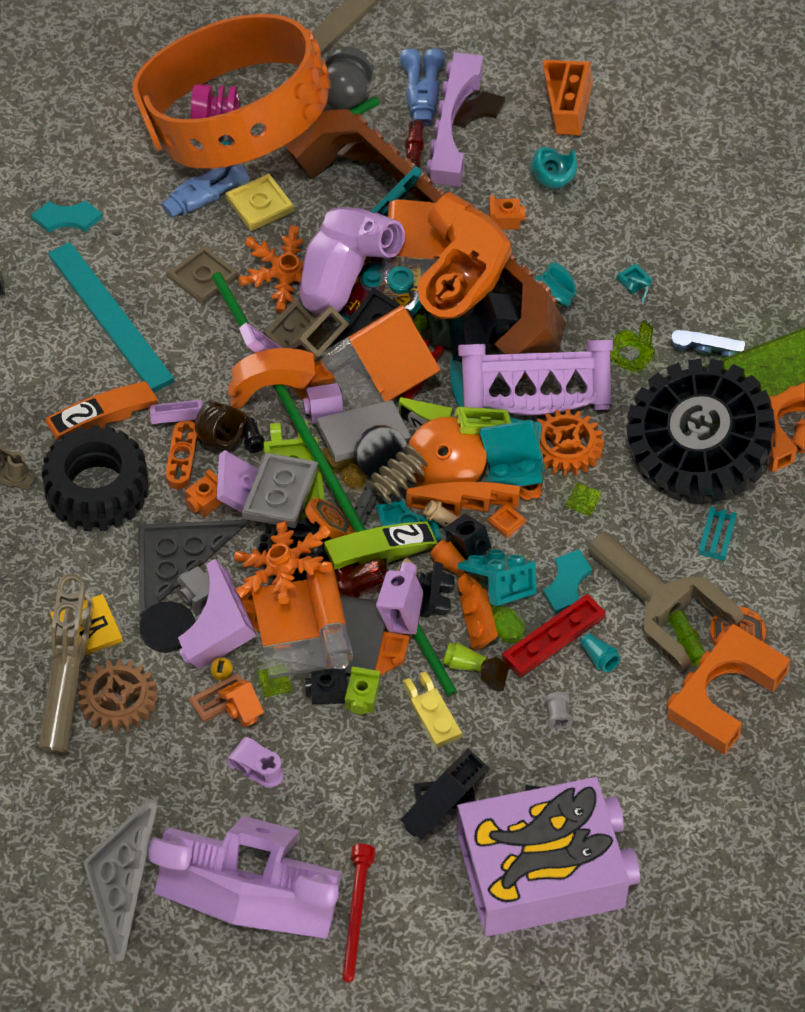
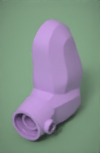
M339 207L329 210L319 230L307 245L299 293L303 306L315 316L330 305L339 312L348 302L354 282L361 272L367 256L391 258L401 251L405 241L403 225L397 220L361 208Z

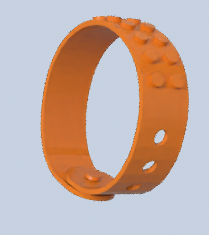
M252 14L211 23L167 45L151 57L137 72L132 90L157 152L163 150L158 138L159 135L165 151L175 162L192 168H222L259 158L277 150L301 135L318 119L324 110L331 84L326 64L320 55L319 45L309 29H306L298 21L285 16ZM289 63L299 65L295 73L281 86L266 96L239 109L200 119H178L164 115V112L176 100L193 90L194 84L202 85L227 72L256 64ZM257 123L265 125V129L260 135L251 134L253 125ZM222 135H229L234 139V142L231 145H223L218 139ZM190 139L198 140L203 148L199 149L193 146Z

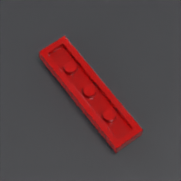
M586 594L503 652L502 660L521 678L602 621L606 616V611Z

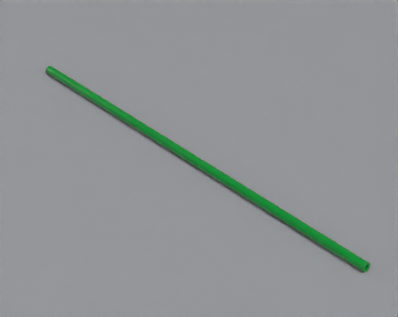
M221 272L214 273L212 279L239 327L245 323L248 324L249 322ZM272 385L313 459L318 462V468L354 532L366 530L285 385ZM382 559L372 564L384 582L386 572L389 569ZM418 622L417 632L412 634L447 697H450L452 693L453 695L457 694L458 691Z

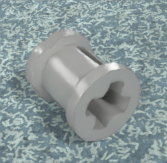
M554 692L544 698V705L548 708L549 712L547 724L551 729L568 728L573 723V717L569 714L568 704L570 703V698L567 693Z

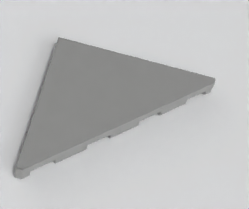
M147 799L83 861L113 962L124 961L158 804L157 800Z

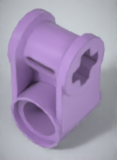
M244 737L226 760L231 769L237 768L243 772V776H247L265 787L278 786L283 780L280 757L249 737Z

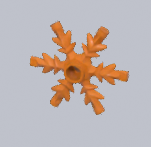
M291 225L289 227V236H282L285 246H281L285 253L281 256L275 255V248L270 251L266 241H263L261 245L253 237L249 236L244 243L249 248L255 250L251 252L252 256L263 257L261 262H271L272 267L267 269L260 266L261 271L248 269L247 271L251 275L238 277L239 285L242 287L255 282V287L257 288L264 280L268 284L271 277L277 278L280 284L273 287L278 290L271 296V299H277L275 311L279 314L285 310L287 301H294L290 292L295 291L290 286V283L292 284L294 281L301 282L304 260H299L295 255L302 250L297 248L304 242L303 239H297L300 230L299 226Z
M284 521L276 524L277 536L273 535L270 538L276 544L271 545L268 552L264 550L261 555L257 549H253L252 554L236 551L234 560L236 562H245L243 567L254 566V568H259L267 565L266 569L255 571L256 575L244 578L243 582L245 584L234 589L237 596L241 599L252 589L253 592H257L262 582L267 584L268 578L275 575L277 577L272 582V585H275L272 594L279 593L278 602L280 604H287L289 602L288 590L295 588V584L290 580L295 579L292 574L297 568L299 573L302 574L305 570L312 576L314 575V570L330 573L333 568L332 563L322 562L323 557L321 556L312 559L311 556H306L299 559L301 554L311 553L310 549L321 546L323 542L320 540L331 535L329 529L324 525L314 535L309 532L303 542L299 540L297 547L291 549L289 547L294 541L291 539L294 531L290 530L287 532V523Z

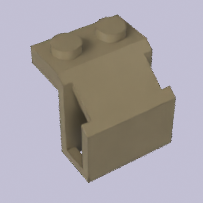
M295 299L266 328L263 334L282 348H293L311 352L314 354L315 360L341 334L349 323L331 305L313 317ZM329 314L340 324L330 332L318 327Z

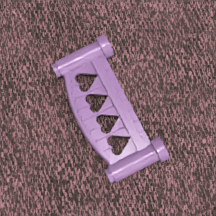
M613 340L586 341V352L486 355L485 344L458 345L459 356H462L464 407L508 410L509 414L540 416L546 413L551 415L555 414L556 410L563 413L567 409L571 411L588 404L594 405V410L610 409V404H612L610 351H613ZM575 370L586 386V390L582 394L577 391L569 394L566 391V385ZM549 371L560 385L561 390L557 395L552 392L543 395L540 391ZM524 372L535 387V393L532 396L526 393L518 396L515 393V387ZM498 373L509 387L510 392L506 397H503L501 394L492 397L489 394V389Z

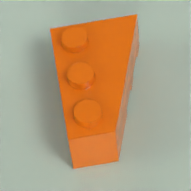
M542 60L556 134L581 136L593 86L591 63L587 61Z

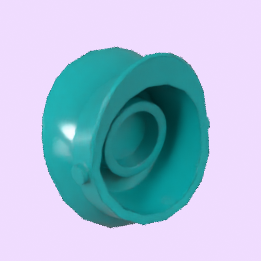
M550 263L543 274L534 277L537 282L542 280L551 289V294L556 298L557 303L565 307L570 306L572 299L577 295L575 282L571 274L559 263Z

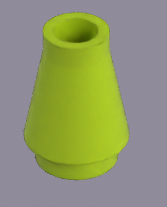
M449 642L442 664L448 665V669L481 673V665L486 660V656L476 653L459 642H456V644Z

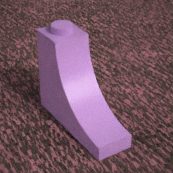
M216 559L206 564L210 579L206 605L192 627L178 637L182 646L179 652L183 660L187 664L192 663L198 669L211 664L216 658L226 655L257 636L241 599L234 591L236 588L227 569Z

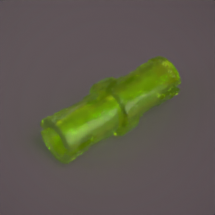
M683 610L676 611L669 616L668 620L678 636L677 642L684 647L692 665L698 666L700 659L705 653L699 641L700 635L696 629L692 628Z

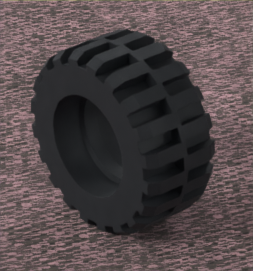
M91 426V429H84L83 427L75 429V433L70 434L68 432L61 437L60 442L55 441L50 447L51 451H48L43 459L44 464L42 465L41 473L48 507L51 512H56V518L61 522L67 519L68 526L77 529L78 525H82L84 531H92V527H99L100 531L108 530V525L114 524L116 528L123 525L125 517L131 520L136 515L135 508L141 510L145 504L144 498H147L149 491L145 455L143 450L139 449V444L134 439H129V435L122 431L117 433L114 428L107 426L105 429H100L99 426ZM93 467L109 468L119 474L113 482L99 488H84L72 482L78 473Z

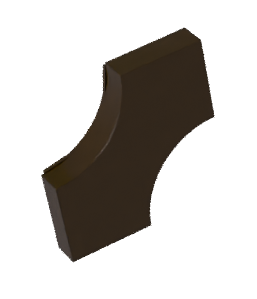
M482 91L476 98L464 101L461 104L454 118L453 125L466 128L470 122L479 118L490 117L497 119L505 103V97Z

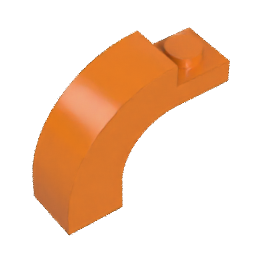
M275 348L259 351L243 358L232 368L233 380L228 387L231 407L242 408L257 390L269 385L280 384L304 389L315 375L314 354L293 348Z

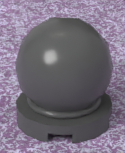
M345 46L344 50L337 51L334 48L327 56L325 64L329 72L328 76L331 84L327 103L334 109L354 108L366 96L367 83L372 78L374 64H371L367 60L368 55L358 48Z

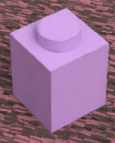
M338 383L306 388L307 398H303V408L305 414H310L312 424L316 423L317 418L343 412L342 394Z

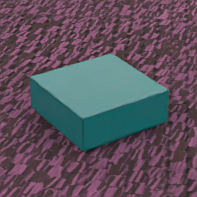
M637 263L616 275V279L625 288L629 282V276L652 283V278ZM636 282L633 284L632 290L626 289L633 295L643 289L644 286Z

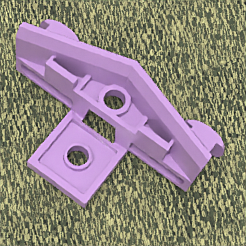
M245 816L227 832L224 841L168 828L163 833L162 839L154 837L148 847L150 862L159 865V874L154 894L234 925L325 939L328 937L335 904L339 897L342 872L286 858V854L297 843L300 830ZM240 844L271 852L263 876L238 869Z

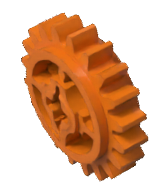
M567 409L565 415H561L560 411L556 410L555 417L546 413L545 421L537 420L542 425L540 448L545 462V469L551 466L552 474L562 470L563 476L566 477L569 470L577 476L578 468L588 472L589 465L596 466L597 459H601L604 440H602L603 432L598 430V423L590 424V416L582 419L580 418V411L576 412L575 415H571L570 410ZM580 437H583L586 441V447L582 445V441L579 439ZM546 439L551 440V444L554 446L553 449L547 445Z

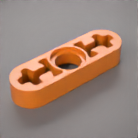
M190 420L178 422L173 430L166 468V482L173 489H183L191 481L198 436L195 431V423ZM185 430H190V433L187 435V442H183L182 433ZM185 451L190 455L186 459H177L175 454ZM177 467H182V476L179 480H175Z

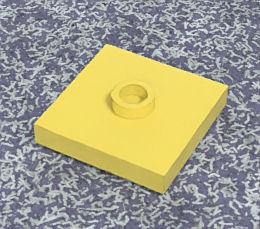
M270 174L225 193L226 200L250 231L295 212L294 205Z

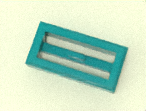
M710 507L698 555L725 561L737 513L732 512L730 515L726 514L727 510L721 509V512L715 511V507ZM717 517L719 519L710 551H707L705 547L713 518ZM725 519L729 520L721 554L715 552Z

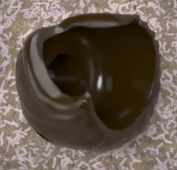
M209 400L202 405L196 416L195 431L206 447L216 451L228 450L240 440L244 425L249 417L234 407Z

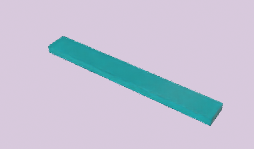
M69 242L49 251L48 256L142 382L146 381L153 393L174 383L172 374L73 244Z

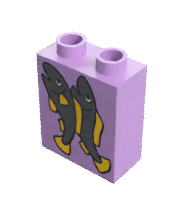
M597 777L458 805L456 833L485 937L625 908L629 885L640 883L639 865L633 848L619 849L615 833L621 832L624 829L622 810L616 796L603 798Z

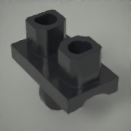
M435 562L433 571L428 572L426 575L424 573L417 574V579L423 590L419 617L428 618L431 613L445 616L450 609L451 599L439 595V591L449 594L454 585L455 577L442 572V563Z

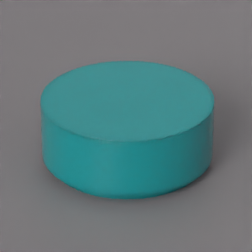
M398 266L389 272L388 286L391 291L397 294H405L413 288L414 275L409 268Z

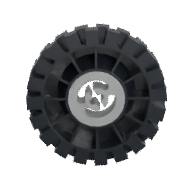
M702 359L688 360L689 369L682 370L680 364L676 363L666 367L667 377L664 378L659 372L648 380L649 390L643 387L640 388L634 397L636 406L630 405L628 412L627 438L637 470L643 478L648 477L649 484L656 490L661 492L663 489H666L668 497L680 502L684 495H688L690 503L704 504V496L711 495L713 503L727 500L725 491L731 489L736 496L747 490L746 481L749 479L755 483L763 475L762 465L769 466L773 457L772 447H776L774 411L766 390H761V383L752 374L746 378L743 368L732 364L729 370H726L724 361L715 359L710 360L709 367H703ZM713 421L718 422V424L720 425L715 435L712 423ZM687 423L690 433L689 436L684 435L682 432L684 426Z

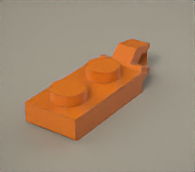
M464 573L457 579L458 589L462 593L460 596L461 606L471 647L474 650H481L498 636L491 605L489 604L487 590L482 589L477 577Z

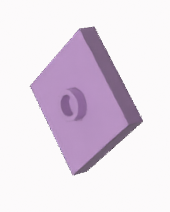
M226 450L220 453L217 499L242 513L259 469Z

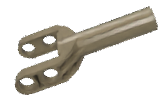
M608 532L600 533L590 543L588 552L645 602V641L650 646H655L659 650L658 653L679 672H684L691 666V660L685 653L684 647L662 627L691 602L693 596L725 624L737 625L744 619L742 610L705 577H684L665 583Z
M74 573L64 575L58 583L51 631L52 663L39 749L57 754H63L68 751L80 663L84 660L87 651L93 614V601L86 592L82 578ZM70 580L77 581L80 584L79 591L71 595L64 592L65 584ZM86 598L88 600L87 608L83 610L84 599ZM65 609L64 622L60 621V613ZM80 626L84 628L82 636L79 634Z

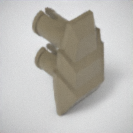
M0 442V483L10 488L14 486L28 490L37 477L27 468L25 456L21 452H10L2 448V443Z

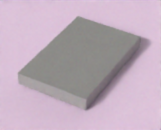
M392 400L320 417L316 421V425L335 462L354 458V447L356 442H359V439L362 437L361 434L375 425H387L396 429L405 438L406 444H409L411 435Z
M265 453L242 510V519L275 525L285 521L287 527L296 528L318 471V462Z

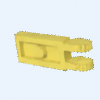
M426 672L419 674L420 683L426 690V693L419 696L411 679L403 680L404 688L411 699V705L436 748L462 738L461 730L437 688L434 689L433 682Z

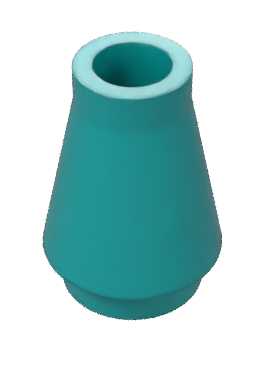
M592 633L586 634L582 638L580 646L586 651L599 671L603 670L608 673L618 666L621 657L618 654L617 648L600 640Z

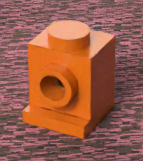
M490 195L489 217L502 230L520 229V222L525 221V206H520V199H495V195Z
M210 469L205 472L206 475L185 490L186 506L191 512H198L203 517H206L223 504V502L217 499L218 476Z
M241 679L217 692L220 698L227 700L228 703L225 704V708L229 716L239 721L242 727L255 723L258 720L257 716L264 713L250 681Z

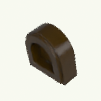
M498 657L484 660L481 665L483 681L494 691H504L509 666Z

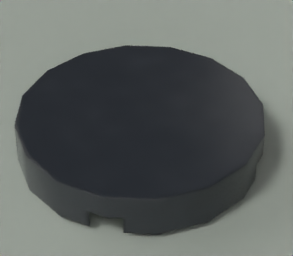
M375 425L361 434L362 437L359 439V442H356L354 447V459L357 467L365 475L371 477L374 473L381 475L379 469L382 466L388 467L390 459L397 461L396 454L398 452L405 454L404 447L407 444L405 438L396 429L387 425Z
M173 601L159 602L150 606L143 613L139 623L140 635L145 645L154 651L170 653L182 648L178 637L192 627L195 623V617L190 609L181 603Z

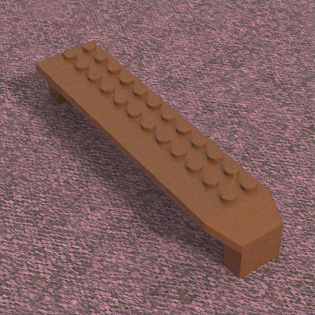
M348 109L322 111L318 119L306 131L283 146L294 162L311 179L318 176L338 156L369 163H378L398 182L415 167L410 159L407 157L403 159L399 155L400 151L391 142L387 144L382 134L376 128L371 130L367 126L368 122L359 113L354 115ZM422 172V175L409 192L419 201L437 203L446 193L440 187L436 189L432 185V180ZM511 254L500 276L522 295L521 319L495 343V346L501 354L554 353L560 346L566 327V322L555 305L558 301L551 294V289L542 280L537 282L533 278L534 274L524 264L520 266L516 262V257ZM525 372L522 375V378L524 379L527 378Z

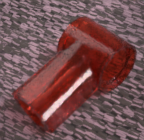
M379 557L356 567L347 565L335 569L340 595L359 598L360 591L383 583L386 572H388L385 562Z

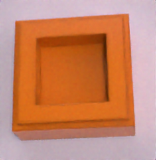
M506 503L487 519V523L505 538H509L526 523V519Z

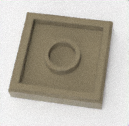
M204 245L167 273V278L200 304L204 305L219 293L212 279L214 273L221 272L228 286L240 277V273Z

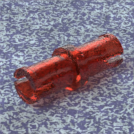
M414 120V127L412 121L409 123L408 138L405 140L404 147L406 149V157L413 164L416 162V166L419 168L421 151L424 149V141L422 140L424 123Z

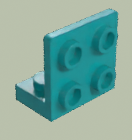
M532 420L480 429L481 439L490 466L487 482L515 486L542 483L545 462Z
M494 549L489 550L486 555H472L468 557V560L458 563V569L489 577V604L499 606L536 594V561L524 559V555H508L504 553V550Z

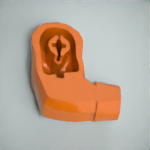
M448 192L433 206L428 216V222L445 240L452 243L447 246L440 258L421 276L417 286L421 304L432 316L439 319H456L467 313L482 300L496 285L505 264L512 254L511 243L498 224L487 214L476 209L471 203L452 192Z

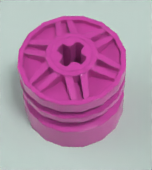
M194 84L191 100V119L208 118L241 108L238 87L230 86L228 97H226L225 86H220L217 97H214L212 85Z

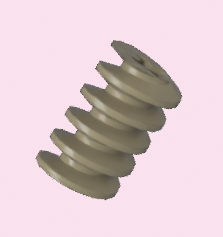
M410 445L404 447L405 454L402 452L396 454L397 461L390 459L388 467L382 466L379 469L381 475L378 473L372 474L373 482L368 481L374 492L388 504H392L390 494L400 497L398 487L400 486L407 491L406 480L408 479L415 484L417 480L414 473H418L423 477L425 473L422 466L428 467L424 458Z

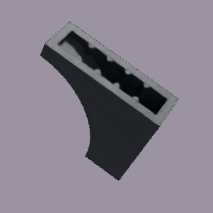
M481 301L460 317L448 319L454 361L462 362V356H459L458 345L485 344V352L487 354L489 352L490 338L497 336L484 334L475 309ZM516 311V312H517V315H518V318H519V320H520V319H521V312Z
M467 748L400 819L404 823L405 829L411 835L423 840L489 767Z

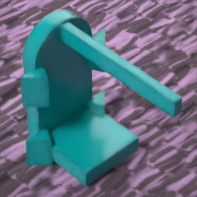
M629 276L626 288L632 290L633 284L636 282L646 287L641 303H643L651 283Z

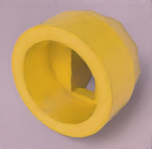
M221 657L216 658L210 666L211 676L218 681L230 678L233 674V665L230 660ZM220 664H224L222 673H218Z

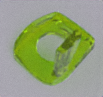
M643 320L639 326L640 336L631 330L625 329L613 339V351H610V359L627 370L641 371L654 357L655 349L652 346L654 327L646 320ZM632 346L638 349L640 355L634 360H628L620 356L619 352L623 347Z

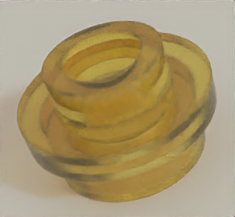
M351 463L348 467L342 469L343 481L352 488L364 487L367 475L357 465Z

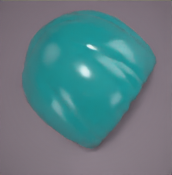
M541 147L535 151L530 162V171L535 176V180L540 185L550 189H558L567 185L575 177L578 168L577 155L573 149H571L570 154L561 155L551 147Z

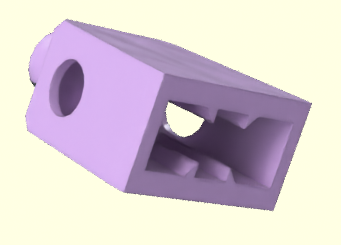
M403 562L400 565L399 571L389 570L386 572L376 607L388 632L416 634L423 590L416 577L417 566L413 563Z

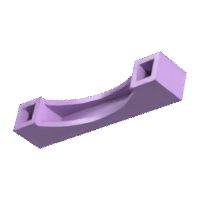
M454 52L452 62L447 64L446 76L449 77V80L443 83L442 95L445 96V100H440L438 114L441 115V119L436 120L434 134L437 135V139H432L430 154H433V159H428L426 174H430L431 180L435 184L461 186L464 172V153H459L455 146L452 126L456 113L464 100L474 90H480L483 74V56Z

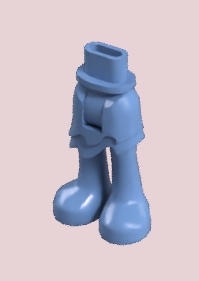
M405 49L400 53V64L408 74L409 86L406 90V97L410 116L413 118L414 125H431L432 118L435 116L440 90L437 74L444 67L445 54L440 49L426 51L424 55L425 79L420 82L421 55L416 49Z
M241 164L213 168L209 172L198 177H192L179 185L173 193L169 194V199L161 203V205L171 218L180 213L185 215L187 212L217 201L221 194L249 183L250 179L247 171Z

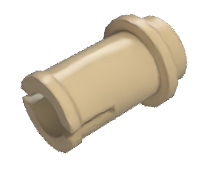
M431 500L423 511L427 520H434L444 528L459 518V516L442 507L440 501L435 502Z

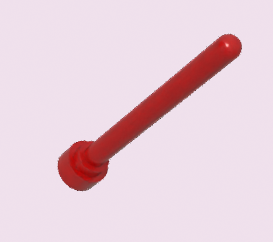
M355 844L352 846L351 861H353V866L355 867L342 974V979L346 983H351L355 977L367 869L371 867L375 859L376 849L368 844Z

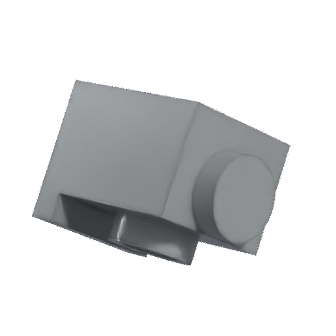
M197 566L191 571L182 573L177 580L181 586L179 593L182 599L188 605L192 603L193 613L196 616L202 613L210 588V579Z

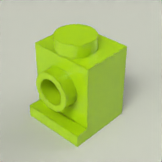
M352 666L345 696V709H350L351 712L358 715H363L366 712L374 713L380 687V671Z

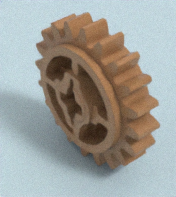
M118 659L116 666H112L111 662L107 660L105 669L95 665L96 674L87 672V681H80L81 690L77 691L80 711H83L84 720L91 719L93 728L101 724L102 732L104 733L110 726L113 727L114 734L118 733L119 727H124L127 733L130 732V724L140 728V718L149 721V712H155L156 710L155 702L158 701L156 681H152L151 672L144 674L143 665L134 669L132 660L126 666H123L121 659ZM115 690L117 691L118 695H120L121 701H119L118 697L115 695Z

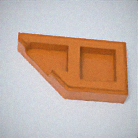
M383 632L375 669L380 671V676L404 663L410 640L409 635Z

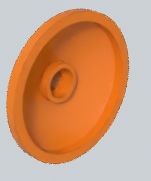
M440 417L422 425L413 434L408 444L424 458L428 467L422 466L425 473L423 477L418 473H414L417 480L416 484L418 486L438 483L478 482L487 463V454L481 435L460 434L459 429L461 425L457 423L458 418ZM443 448L448 449V453L445 456L439 455L440 450Z

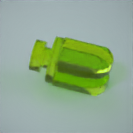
M502 605L491 606L499 637L509 644L519 642L525 634V623L510 607H503Z

